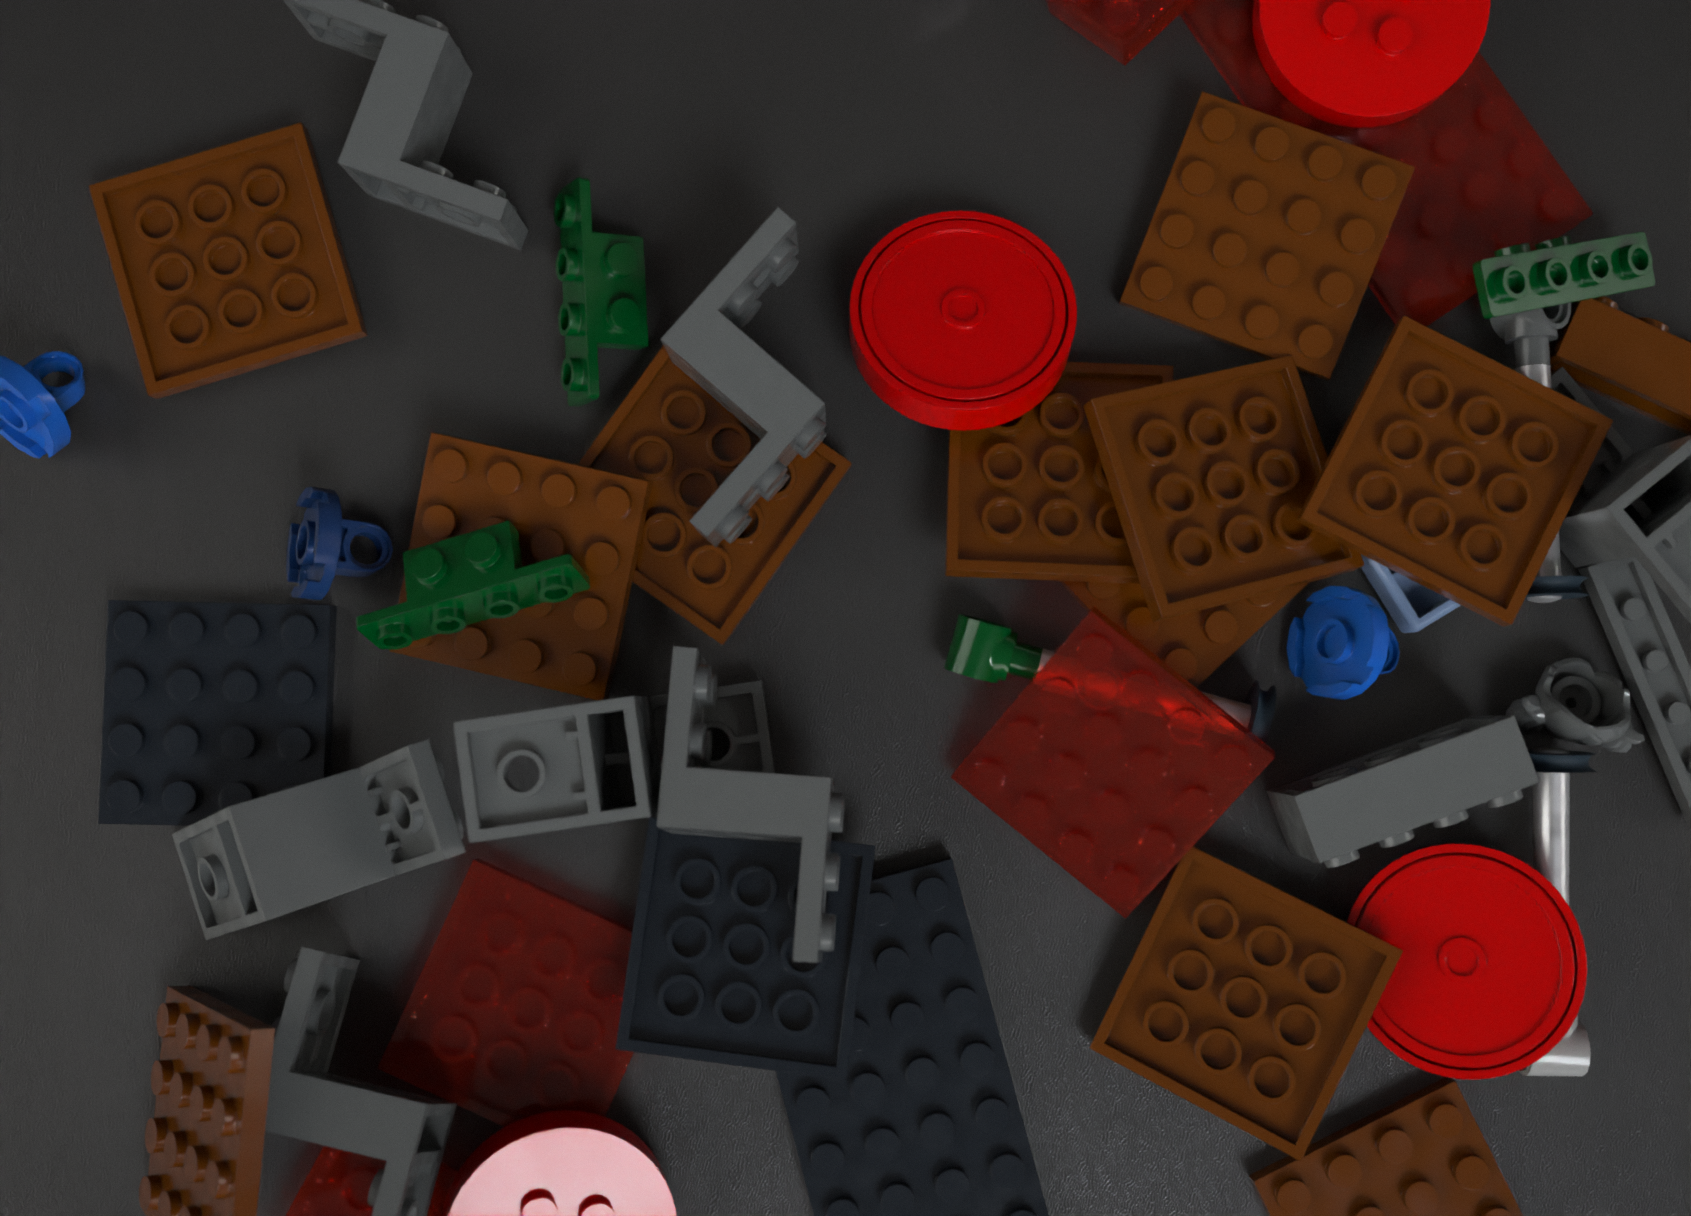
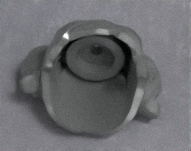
M1564 658L1563 660H1556L1551 665H1547L1535 688V694L1526 695L1522 699L1514 700L1505 713V716H1515L1522 735L1534 734L1544 727L1558 740L1586 746L1599 745L1609 752L1627 753L1633 744L1645 741L1644 735L1633 729L1629 689L1622 688V682L1605 671L1594 672L1590 663L1581 658ZM1566 700L1570 703L1571 708L1566 706Z

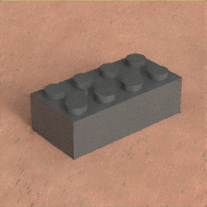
M1471 715L1267 790V794L1290 854L1308 859L1311 863L1324 862L1326 868H1333L1357 860L1360 857L1358 849L1378 842L1380 848H1387L1407 842L1414 838L1412 829L1433 822L1435 828H1441L1464 821L1469 817L1466 809L1487 802L1489 808H1495L1516 802L1523 798L1521 789L1537 784L1540 781L1515 716Z

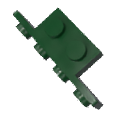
M577 177L559 191L554 202L553 216L555 224L560 227L561 249L556 258V274L559 281H562L563 304L559 310L558 326L561 335L565 336L566 358L561 366V384L563 389L567 391L568 405L580 407L599 398L598 348L641 350L648 346L643 237L592 232L589 178Z
M1644 232L1574 244L1571 243L1570 236H1563L1535 244L1536 250L1531 251L1529 243H1522L1494 251L1495 257L1473 263L1474 279L1482 315L1485 319L1620 294L1655 285L1652 255Z
M508 520L403 552L407 602L356 617V628L379 649H402L411 645L413 641L436 634L457 633L463 630L466 625L483 620L511 617L519 610L544 602L556 603L565 601L575 593L590 589L589 576L572 555L569 554L523 567L518 530Z

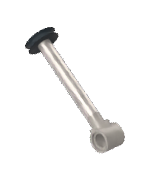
M1559 747L1531 749L1528 752L1540 781L1533 785V868L1558 890L1569 905L1570 773L1596 772V770L1590 768L1588 763L1589 758L1596 753L1568 751ZM1578 1015L1562 1040L1549 1053L1535 1063L1519 1070L1522 1076L1583 1077L1587 1073L1591 1056L1590 1042L1587 1030L1578 1019Z

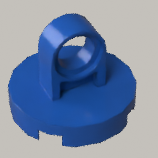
M61 351L41 354L23 367L11 359L0 355V434L17 449L38 459L46 453L50 458L70 443L71 430L64 412L84 396L86 384L82 363L75 356ZM52 372H65L74 378L69 384L60 387L49 386L42 382V379Z
M1328 586L1318 590L1306 600L1313 603L1307 608L1303 618L1294 617L1290 625L1286 647L1289 668L1293 676L1302 678L1306 687H1308L1305 690L1312 695L1339 700L1352 698L1362 694L1377 680L1379 675L1392 672L1398 664L1399 644L1395 634L1388 627L1387 616L1378 601L1362 590L1346 586Z

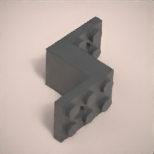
M283 0L313 39L376 61L338 160V164L371 197L521 250L529 230L517 214V208L511 205L508 199H505L507 193L501 188L481 180H474L472 186L453 180L454 174L451 171L438 165L473 75L461 54L460 48L456 46L450 36L449 29L441 22L425 15H416L415 20L398 15L391 5L382 0Z
M779 207L661 338L671 361L761 439L690 520L694 528L715 547L723 539L729 544L733 543L752 520L748 515V510L761 496L766 501L772 499L790 477L786 471L791 461L798 454L806 459L827 435L824 431L826 427L825 403L740 330L750 322L760 309L762 302L758 298L771 283H774L777 287L783 284L799 263V260L795 258L799 253L796 222Z
M1563 367L1551 373L1552 390L1602 414ZM1611 425L1559 529L1560 549L1575 568L1635 557L1690 624L1691 435L1634 453Z
M673 646L657 827L671 834L802 843L793 961L822 962L823 951H834L836 915L826 914L827 891H838L841 856H839V853H830L832 832H843L845 809L843 793L835 792L831 777L700 768V765H709L711 760L712 731L706 730L704 718L705 708L715 707L717 674H712L711 665L706 663L697 648Z
M762 680L717 687L715 707L705 708L704 724H706V729L714 727L723 730L730 739V749L722 759L710 760L709 765H700V768L775 773ZM669 694L629 696L453 722L469 843L645 818L658 813ZM521 755L532 758L537 763L540 771L537 784L529 791L515 788L508 778L510 763Z
M429 739L407 745L359 768L229 806L173 833L175 846L205 939L209 940L253 926L396 875L465 853L462 842V822L456 811L451 809L444 788V768L439 757L433 753Z
M301 947L299 958H295L290 963L285 975L284 991L288 995L282 1015L277 1017L271 1027L275 1028L265 1131L386 1160L385 1169L377 1171L369 1190L368 1205L374 1207L372 1216H427L457 1103L328 1073L360 960Z

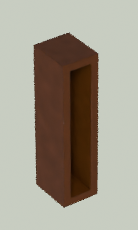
M1607 297L1571 303V316L1568 323L1563 328L1557 329L1558 339L1549 343L1551 373L1563 367L1578 386L1682 433L1691 435V340L1686 341L1668 333L1669 327L1658 320L1646 317L1635 318L1617 310L1618 304Z

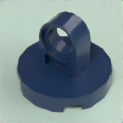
M307 487L299 496L296 506L307 507L301 524L291 523L287 544V582L299 583V586H294L291 592L292 597L322 600L328 593L335 575L368 577L386 566L391 559L393 551L392 542L387 532L371 523L342 519L340 500L335 490L318 487ZM364 536L375 544L377 558L373 564L365 565L353 558L350 552V543L353 537Z

